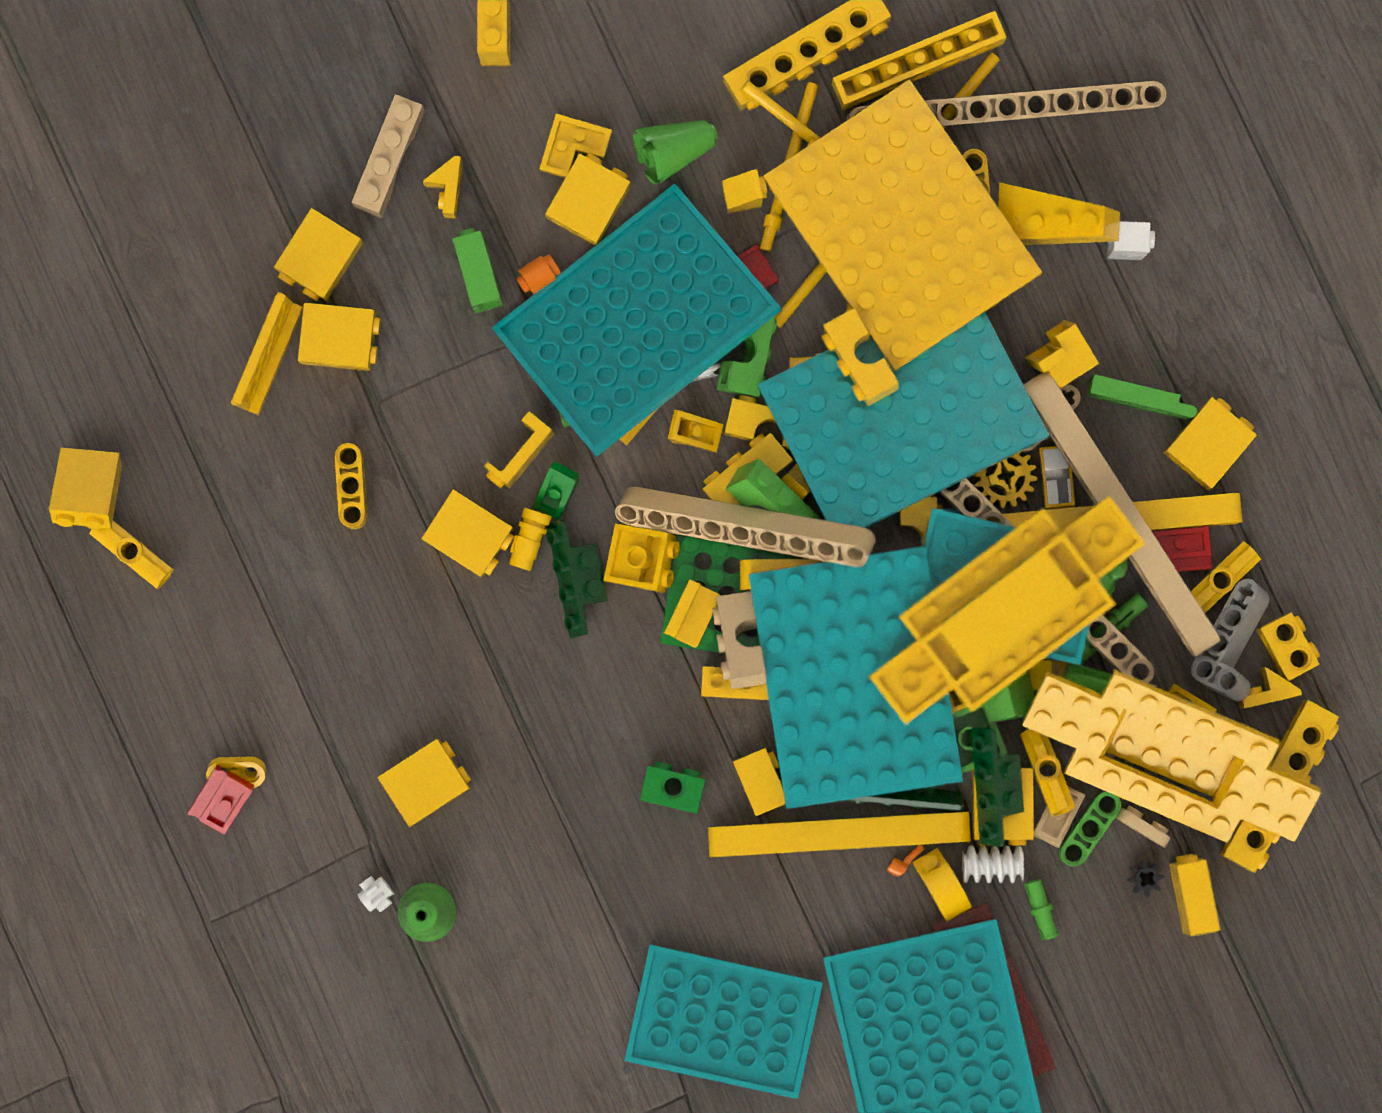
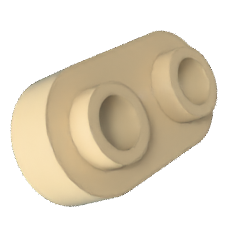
M1130 805L1126 809L1121 807L1115 817L1116 819L1159 846L1166 847L1171 839L1166 835L1169 831L1167 828L1156 821H1153L1151 825L1141 819L1144 814Z

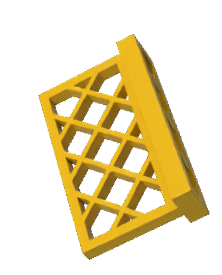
M278 292L274 298L231 401L232 405L257 415L261 412L303 311L302 306L293 303L282 293Z

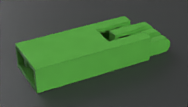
M1095 374L1090 378L1086 397L1184 420H1190L1197 414L1195 406L1179 403V394Z

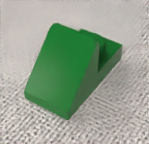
M553 461L533 508L559 520L578 485L580 474Z

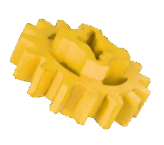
M1021 452L1009 457L1017 461L1020 466L1015 467L1004 459L994 464L995 470L992 475L985 477L987 468L974 474V477L980 479L979 482L974 484V487H982L983 492L981 494L984 497L988 495L991 504L999 501V506L1003 509L1006 502H1009L1012 508L1016 507V499L1019 498L1022 502L1026 501L1027 498L1024 492L1032 493L1034 488L1029 483L1037 481V477L1030 475V472L1036 466H1028L1026 463L1030 459V455L1022 458L1020 456ZM1001 468L1006 473L1011 472L1012 477L1008 480L1009 484H1006L1004 480L999 481L998 476L1002 473ZM1024 476L1023 485L1016 493L1015 483L1018 478ZM995 486L1001 489L1005 496L994 493L989 487Z

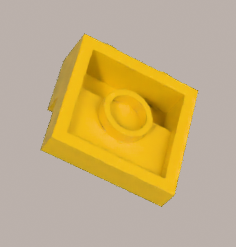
M615 523L603 581L665 593L666 587H671L674 580V572L670 568L672 558L676 559L680 551V544L676 541L677 536L667 532Z

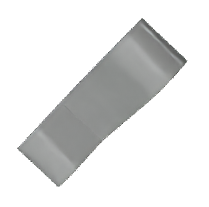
M1244 579L1235 586L1213 626L1220 642L1196 656L1191 667L1193 678L1209 690L1236 702L1245 699L1249 695L1251 688L1249 681L1237 672L1234 666L1269 603L1267 591L1255 581ZM1241 617L1240 622L1234 626L1235 621ZM1227 643L1225 649L1220 652L1221 646ZM1210 669H1213L1212 673L1208 677H1205L1206 673ZM1236 680L1235 685L1229 689L1230 684Z

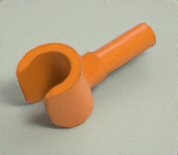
M918 845L905 857L903 862L894 857L887 868V872L895 877L903 875L911 862L925 850L924 847Z

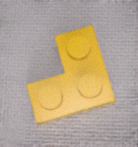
M556 114L539 170L566 178L571 169L576 151L583 154L589 153L597 158L604 159L612 130Z

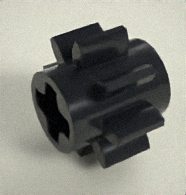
M1141 860V867L1138 869L1130 866V869L1134 872L1133 877L1127 878L1126 881L1134 882L1136 885L1133 888V893L1136 894L1140 889H1144L1145 897H1149L1151 889L1161 890L1157 883L1159 879L1165 877L1164 875H1157L1155 872L1158 864L1155 863L1148 868L1146 861ZM1141 872L1151 873L1149 875L1150 884H1140L1142 881L1139 876Z

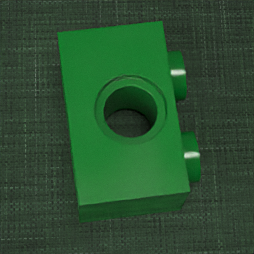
M655 761L654 767L648 765L640 797L641 801L695 814L698 813L705 779L700 778L701 772L684 768L682 774L671 771L672 765ZM670 778H676L682 784V790L677 795H670L665 790V783Z

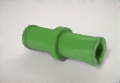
M1034 879L1024 883L1023 885L1031 905L1030 915L1035 917L1041 941L1059 936L1051 913L1053 906L1052 903H1048L1042 879Z

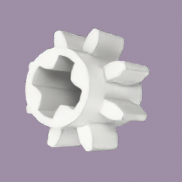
M370 876L359 884L363 890L357 895L370 912L375 908L382 912L392 904L389 898L394 892L383 877L375 880Z

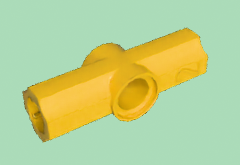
M114 520L112 521L111 529H91L89 533L116 555L120 561L126 563L156 589L165 584L174 571L173 568ZM131 544H135L138 548L136 557L127 559L125 555L126 548Z
M1244 541L1213 570L1208 572L1206 577L1190 591L1204 614L1220 598L1232 590L1235 584L1261 560L1256 551ZM1216 573H1222L1227 578L1225 588L1219 589L1214 585L1213 578Z
M1027 729L1020 733L1034 771L1035 780L1040 786L1051 817L1060 816L1075 809V804L1061 771V764L1055 756L1048 736L1032 729ZM1044 765H1050L1054 767L1056 772L1054 775L1046 777L1040 773L1039 769Z

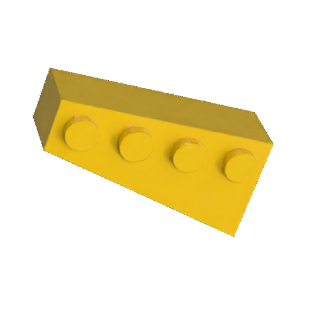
M999 182L998 208L1023 245L1119 241V211L1101 205Z

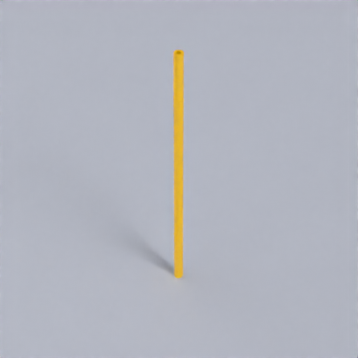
M991 52L954 98L970 97L1000 61V58ZM949 104L941 113L942 117L950 121L955 116V108ZM820 262L782 307V311L775 316L777 327L781 328L825 275L826 270Z

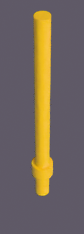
M807 82L797 117L805 126L808 124L818 85ZM794 131L785 161L799 153L803 138ZM775 196L770 213L765 216L763 223L765 230L759 247L760 250L766 252L771 251L776 231H780L783 220L780 218L783 207Z

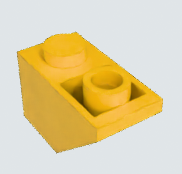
M757 169L722 181L728 214L762 207L763 199L767 198L765 179L763 176H758Z

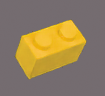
M763 748L733 761L755 816L786 804L782 779H778L775 771L780 766L773 751L767 753L766 748Z

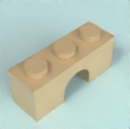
M752 592L718 596V607L712 608L715 625L721 624L722 634L717 635L719 653L725 652L727 662H721L724 680L730 679L731 689L766 684L761 646L745 647L737 641L741 633L757 629Z

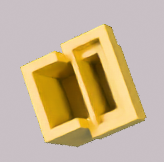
M1066 320L1045 332L1050 342L1025 357L1031 368L1043 373L1047 371L1059 389L1099 364L1077 325Z

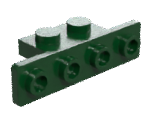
M564 519L549 523V526L547 525V541L551 545L553 570L557 574L559 584L558 595L563 603L565 613V628L569 632L570 638H576L588 634L583 606L608 601L596 543L571 548L566 521Z
M975 727L971 729L980 844L1001 847L1004 846L1003 817L1024 812L1020 753L998 755L996 730L993 728Z
M934 786L847 799L858 804L874 802L881 803L884 806L907 805L915 809H923L925 807L939 808L946 812L963 809L962 792L934 789Z

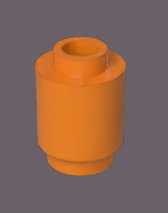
M549 254L544 257L540 255L517 270L520 276L516 280L525 293L530 290L534 295L555 281L561 272Z

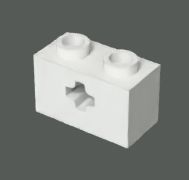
M1120 221L1119 241L1107 242V259L1142 260L1155 245V231H1150V223Z

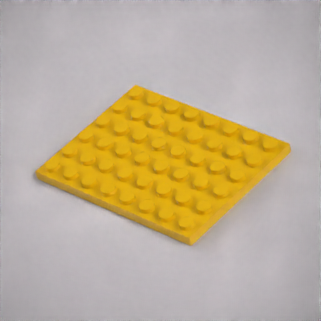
M910 79L763 176L766 184L851 309L855 308L869 335L894 372L1042 274L1039 266Z

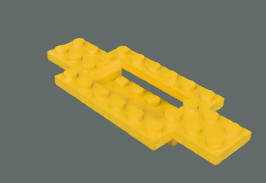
M1110 496L1104 498L1062 531H1060L1045 509L1041 508L899 615L916 641L869 675V677L905 725L952 689L955 690L967 708L973 712L1115 605L1098 579L1145 545V542Z
M1114 670L1105 690H1102L1101 693H1097L1047 671L1023 719L1022 726L1075 748L1065 767V774L1228 843L1240 819L1295 842L1321 794L1319 787L1268 766L1279 746L1278 739L1117 670ZM1106 752L1207 794L1213 797V802L1104 755Z

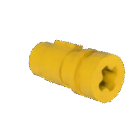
M524 507L521 515L524 519L523 522L519 521L518 526L521 528L519 534L514 537L510 549L512 555L509 564L531 571L541 545L542 535L547 533L545 526H549L552 516Z

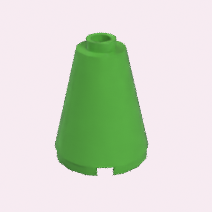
M706 120L641 127L635 130L636 134H633L634 148L640 164L645 163L648 171H645L644 174L654 185L663 182L714 148L715 140L718 139L714 125L712 123L708 124Z
M420 883L411 887L404 893L398 905V920L402 929L413 939L423 942L435 941L444 937L453 927L457 915L456 905L450 892L434 883ZM419 910L426 911V920L421 919Z

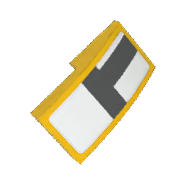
M1057 446L1040 447L1039 458L1045 510L1074 508L1075 499L1071 467Z

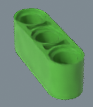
M1101 791L1092 798L1064 838L1060 848H1058L1059 859L1064 864L1079 866L1087 859L1121 809V801L1118 796L1107 791ZM1105 796L1113 800V808L1108 813L1102 812L1099 808V801ZM1088 820H1092L1097 826L1096 833L1091 837H1086L1082 832V826ZM1075 844L1080 850V855L1076 860L1069 861L1065 856V850L1069 845Z

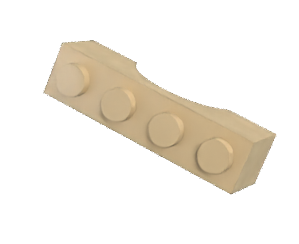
M395 94L353 197L352 204L355 208L380 218L383 217L393 192L395 178L403 156L410 142L415 138L425 113L422 104Z

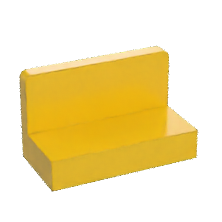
M689 579L664 633L696 648L713 615L712 608L717 606V597L720 594Z

